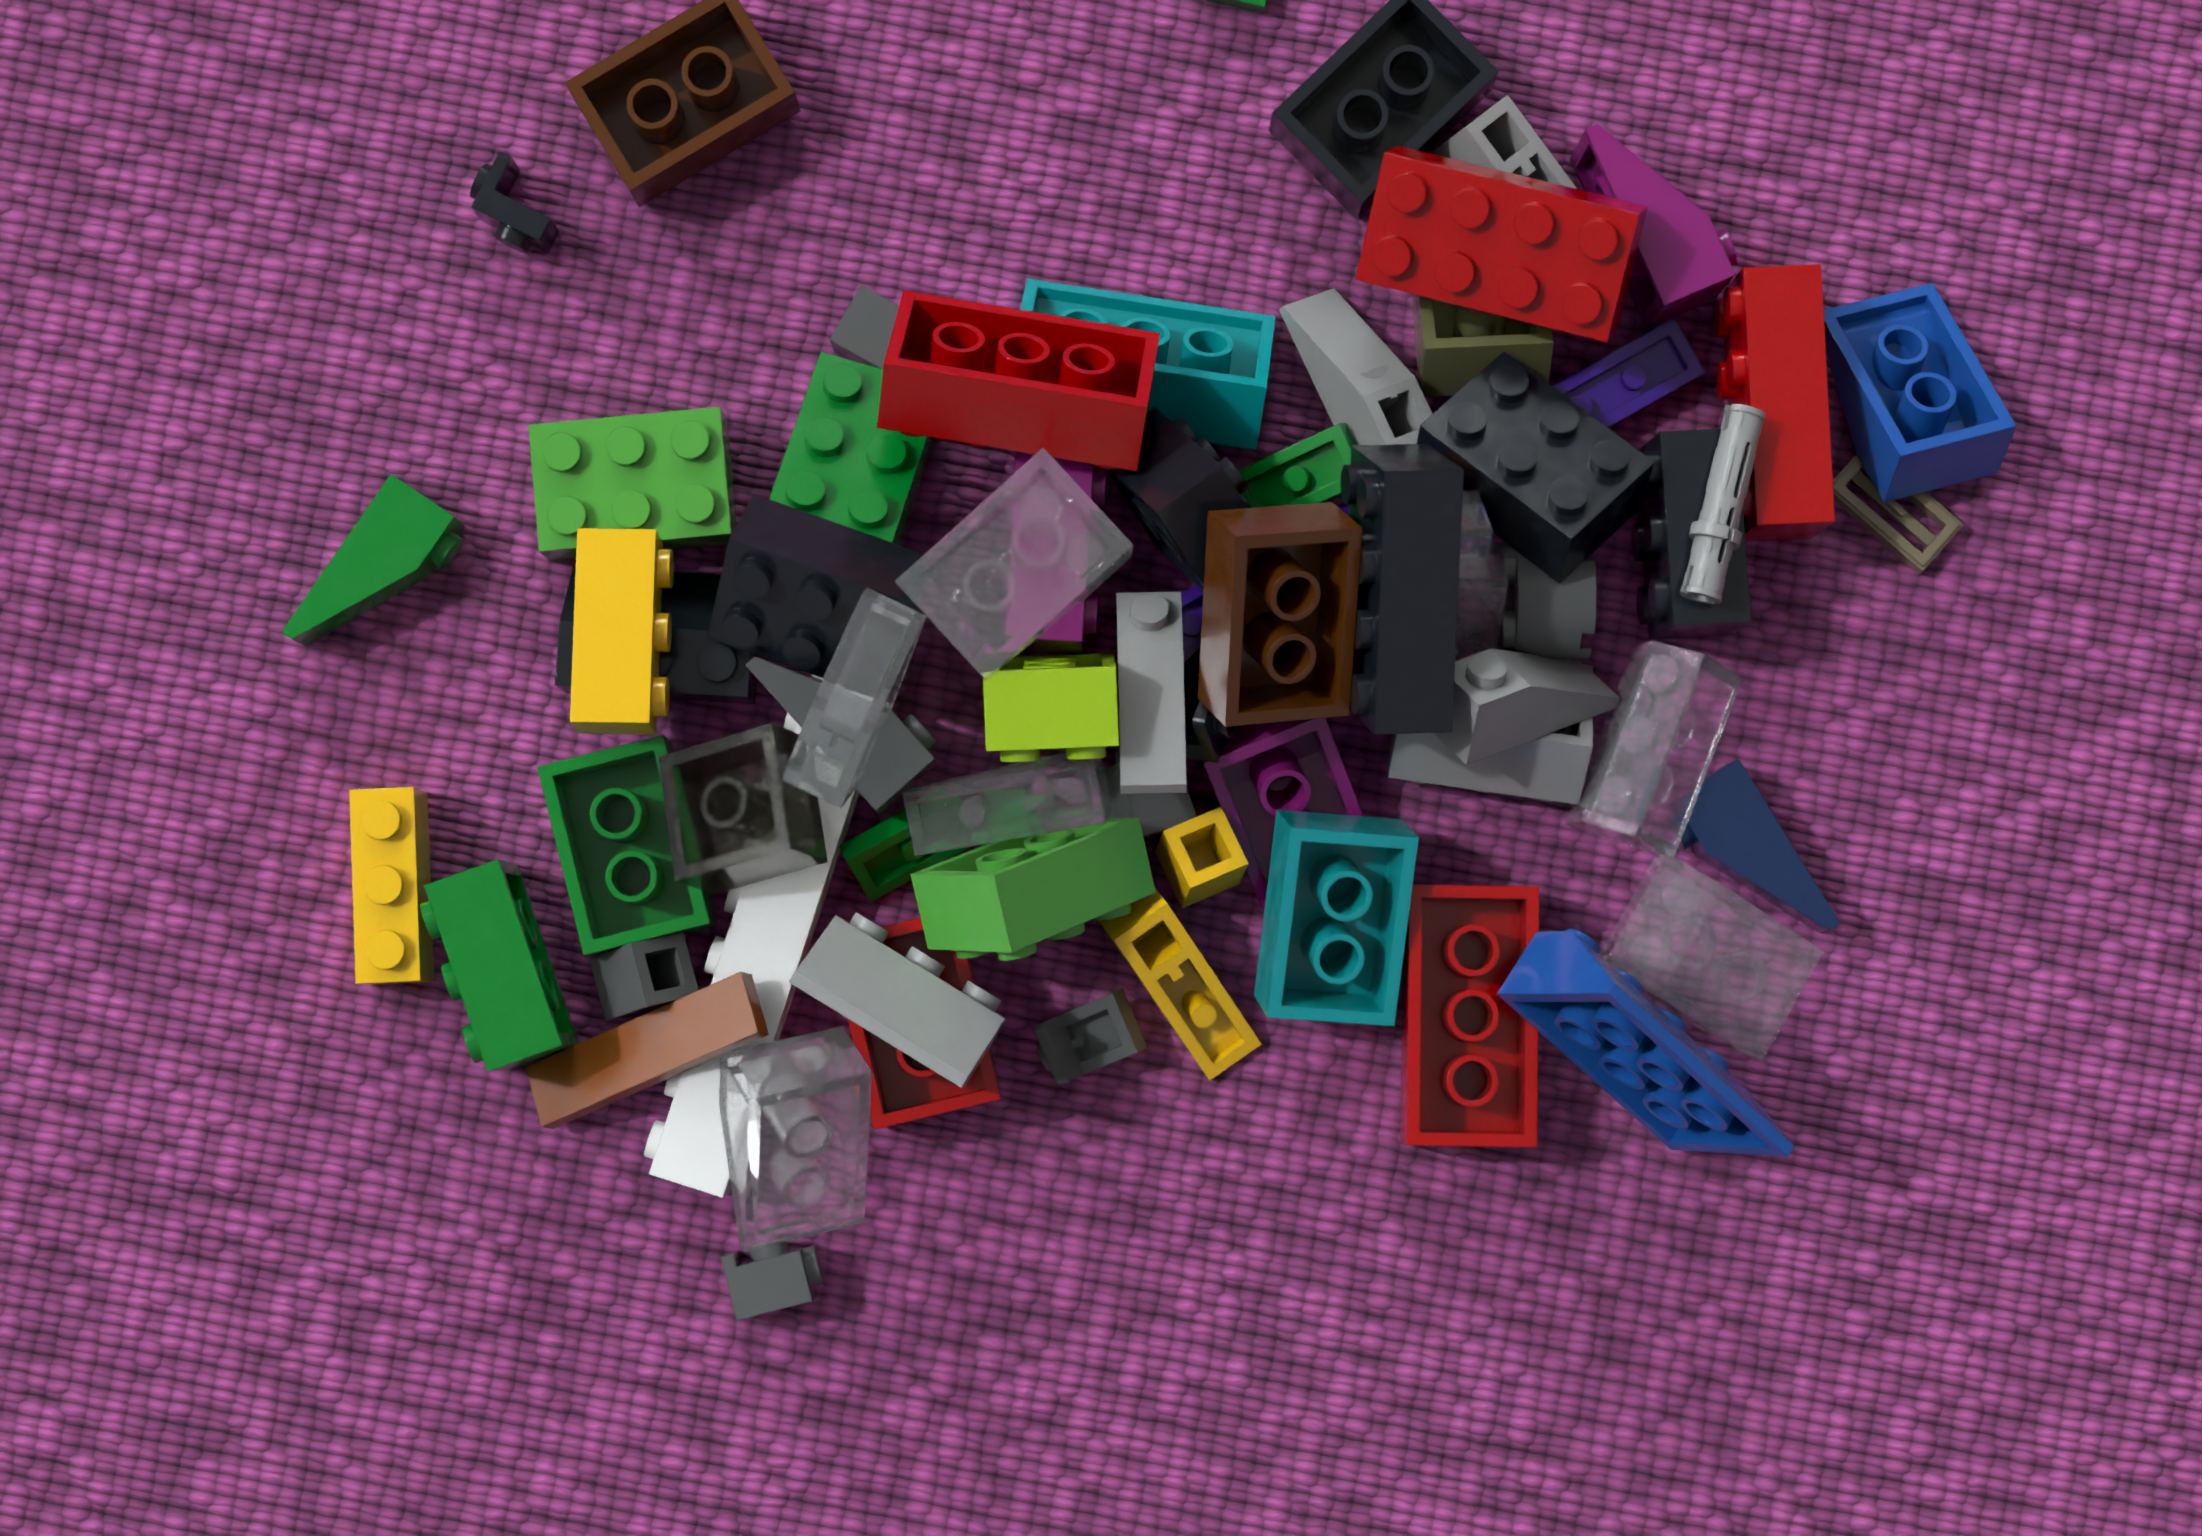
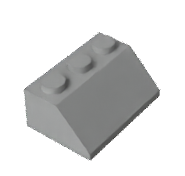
M1456 646L1455 661L1485 650ZM1584 664L1593 672V665ZM1593 717L1465 765L1434 733L1391 734L1388 778L1408 780L1419 784L1429 783L1471 789L1483 793L1492 792L1535 798L1546 802L1556 801L1579 805L1593 749Z
M855 912L850 922L835 915L798 966L789 983L957 1086L965 1087L1006 1021V1018L995 1012L1001 1000L969 980L962 991L940 979L939 976L945 966L913 946L905 957L883 944L889 932L859 913Z

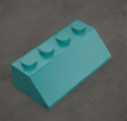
M1027 278L1020 310L1160 333L1147 412L1155 407L1173 423L1182 418L1192 429L1198 440L1204 437L1209 443L1222 448L1241 447L1257 449L1276 316Z

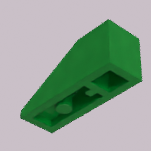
M390 474L281 633L306 646L425 580L436 567L441 570L445 569L462 546L463 538L458 534L465 525L437 504Z

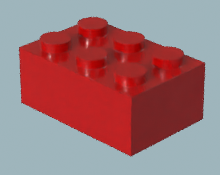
M921 918L882 926L883 929L889 932L883 942L886 946L904 957L913 946L945 966L939 978L962 991L968 980L976 985L970 958L959 959L953 950H931L927 948ZM848 1019L873 1130L1003 1098L991 1046L967 1085L961 1088Z

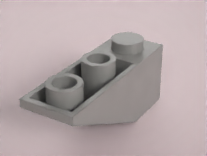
M1333 288L1282 306L1279 309L1281 316L1333 425L1346 423L1355 445L1417 444L1420 425L1433 413L1415 376L1336 289Z

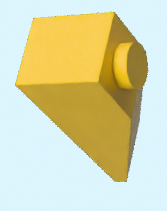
M1155 888L1156 893L1131 903L1133 909L1131 913L1114 919L1098 921L1210 1081L1262 1044L1168 903Z

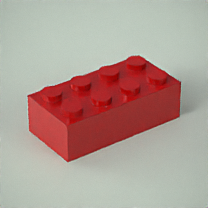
M1396 146L1385 151L1355 280L1608 342L1617 332L1648 206Z
M1821 264L1743 267L1731 283L1725 287V290L1722 292V299H1715L1713 329L1716 338L1724 337L1725 362H1718L1716 369L1718 399L1727 400L1730 406L1731 404L1747 405L1760 409L1767 414L1761 436L1759 437L1749 486L1743 503L1745 542L1811 539L1835 522Z
M903 290L883 365L877 428L898 431L903 435L911 437L928 436L958 441L978 448L994 447L1024 452L1037 458L1054 457L1090 463L1103 469L1120 468L1137 471L1160 333Z
M1413 884L1402 964L1401 1144L1417 1146L1537 1147L1538 1031L1499 997L1497 992L1534 934L1539 932V886Z

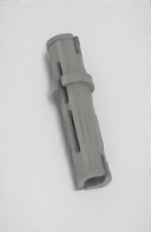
M1742 404L1725 405L1721 432L1713 457L1702 510L1700 511L1698 521L1692 522L1688 536L1693 540L1687 572H1685L1683 585L1680 589V595L1687 599L1706 604H1721L1729 561L1731 560L1733 550L1739 549L1743 535L1738 530L1741 519L1740 515L1749 486L1759 437L1761 436L1767 415L1760 409Z

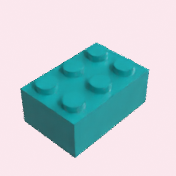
M1276 810L1254 997L1267 1018L1395 1026L1419 837L1402 819Z

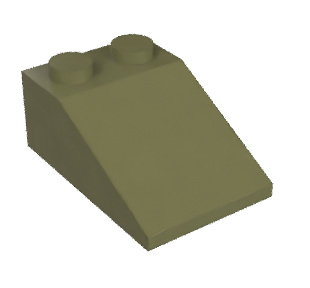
M1412 294L1419 385L1425 397L1454 396L1504 351L1549 384L1554 345L1551 328Z

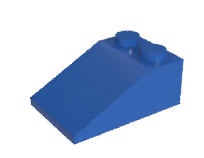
M1933 283L1824 310L1826 353L1854 448L1883 503L1998 473L2017 426Z

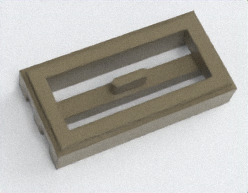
M1856 454L1833 479L1834 501L1917 574L1921 573L1964 524L1927 492L1911 495L1906 498L1942 529L1936 536L1895 500L1883 503L1872 481L1860 471L1863 465ZM1850 481L1921 543L1925 549L1920 552L1846 487L1848 482Z

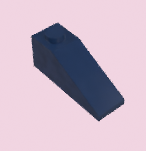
M1739 758L1725 764L1663 802L1670 813L1663 818L1664 823L1674 841L1683 851L1691 847L1698 858L1816 932L1830 931L1840 925L1836 915Z

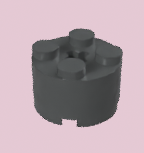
M1495 543L1493 551L1494 581H1501L1504 584V607H1494L1493 610L1494 645L1507 648V651L1529 653L1551 659H1589L1592 648L1580 643L1582 634L1595 633L1597 598L1595 560H1585L1565 580L1558 583L1507 543Z

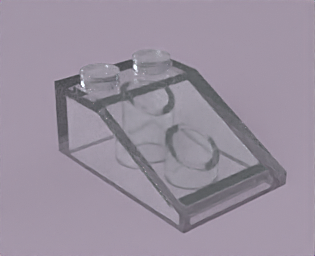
M1042 448L896 579L895 583L986 681L1085 600L1128 561L1132 555L1133 544L1055 459Z
M1665 853L1655 856L1601 951L1600 956L1614 969L1622 970L1637 979L1644 988L1642 994L1645 997L1756 1061L1762 1062L1824 951L1724 885L1672 855Z
M843 1026L720 1053L719 1108L739 1244L744 1252L760 1249L764 1245L779 1241L784 1243L864 1223L872 1070Z

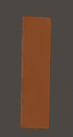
M740 971L525 1067L541 1127L555 1129L769 1035L752 974Z

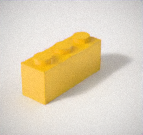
M577 528L570 723L578 733L657 734V716H668L669 679L668 677H659L660 652H670L672 624L670 613H661L662 588H672L674 558L672 549H663V542L656 529Z
M416 787L349 790L355 984L379 985L434 982L433 939L428 933L420 908L421 903L429 901L423 885L431 883L428 792Z

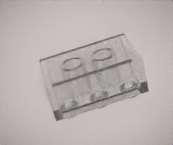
M1653 640L1633 647L1615 693L1620 697L1618 708L1608 711L1589 761L1579 805H1572L1565 824L1571 828L1674 859L1743 678L1706 654Z

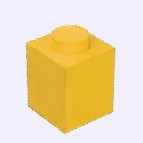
M1222 807L1164 830L1155 851L1181 908L1239 885L1249 864Z

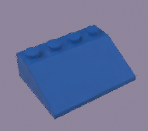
M1575 929L1543 931L1534 934L1497 992V995L1669 1149L1789 1156L1794 1145L1750 1092L1728 1073L1730 1069L1729 1064L1715 1052L1702 1048L1685 1033L1687 1027L1681 1019L1666 1010L1657 1008L1642 994L1644 988L1637 979L1622 970L1614 969L1598 954L1600 948L1592 938Z

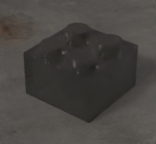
M769 723L658 757L676 882L717 894L828 862L809 738L774 723Z

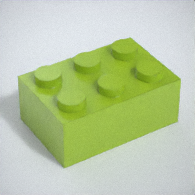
M1114 652L988 657L982 671L986 751H1000L1001 762L1040 760V749L1066 748L1067 759H1098L1106 757V747L1119 746Z

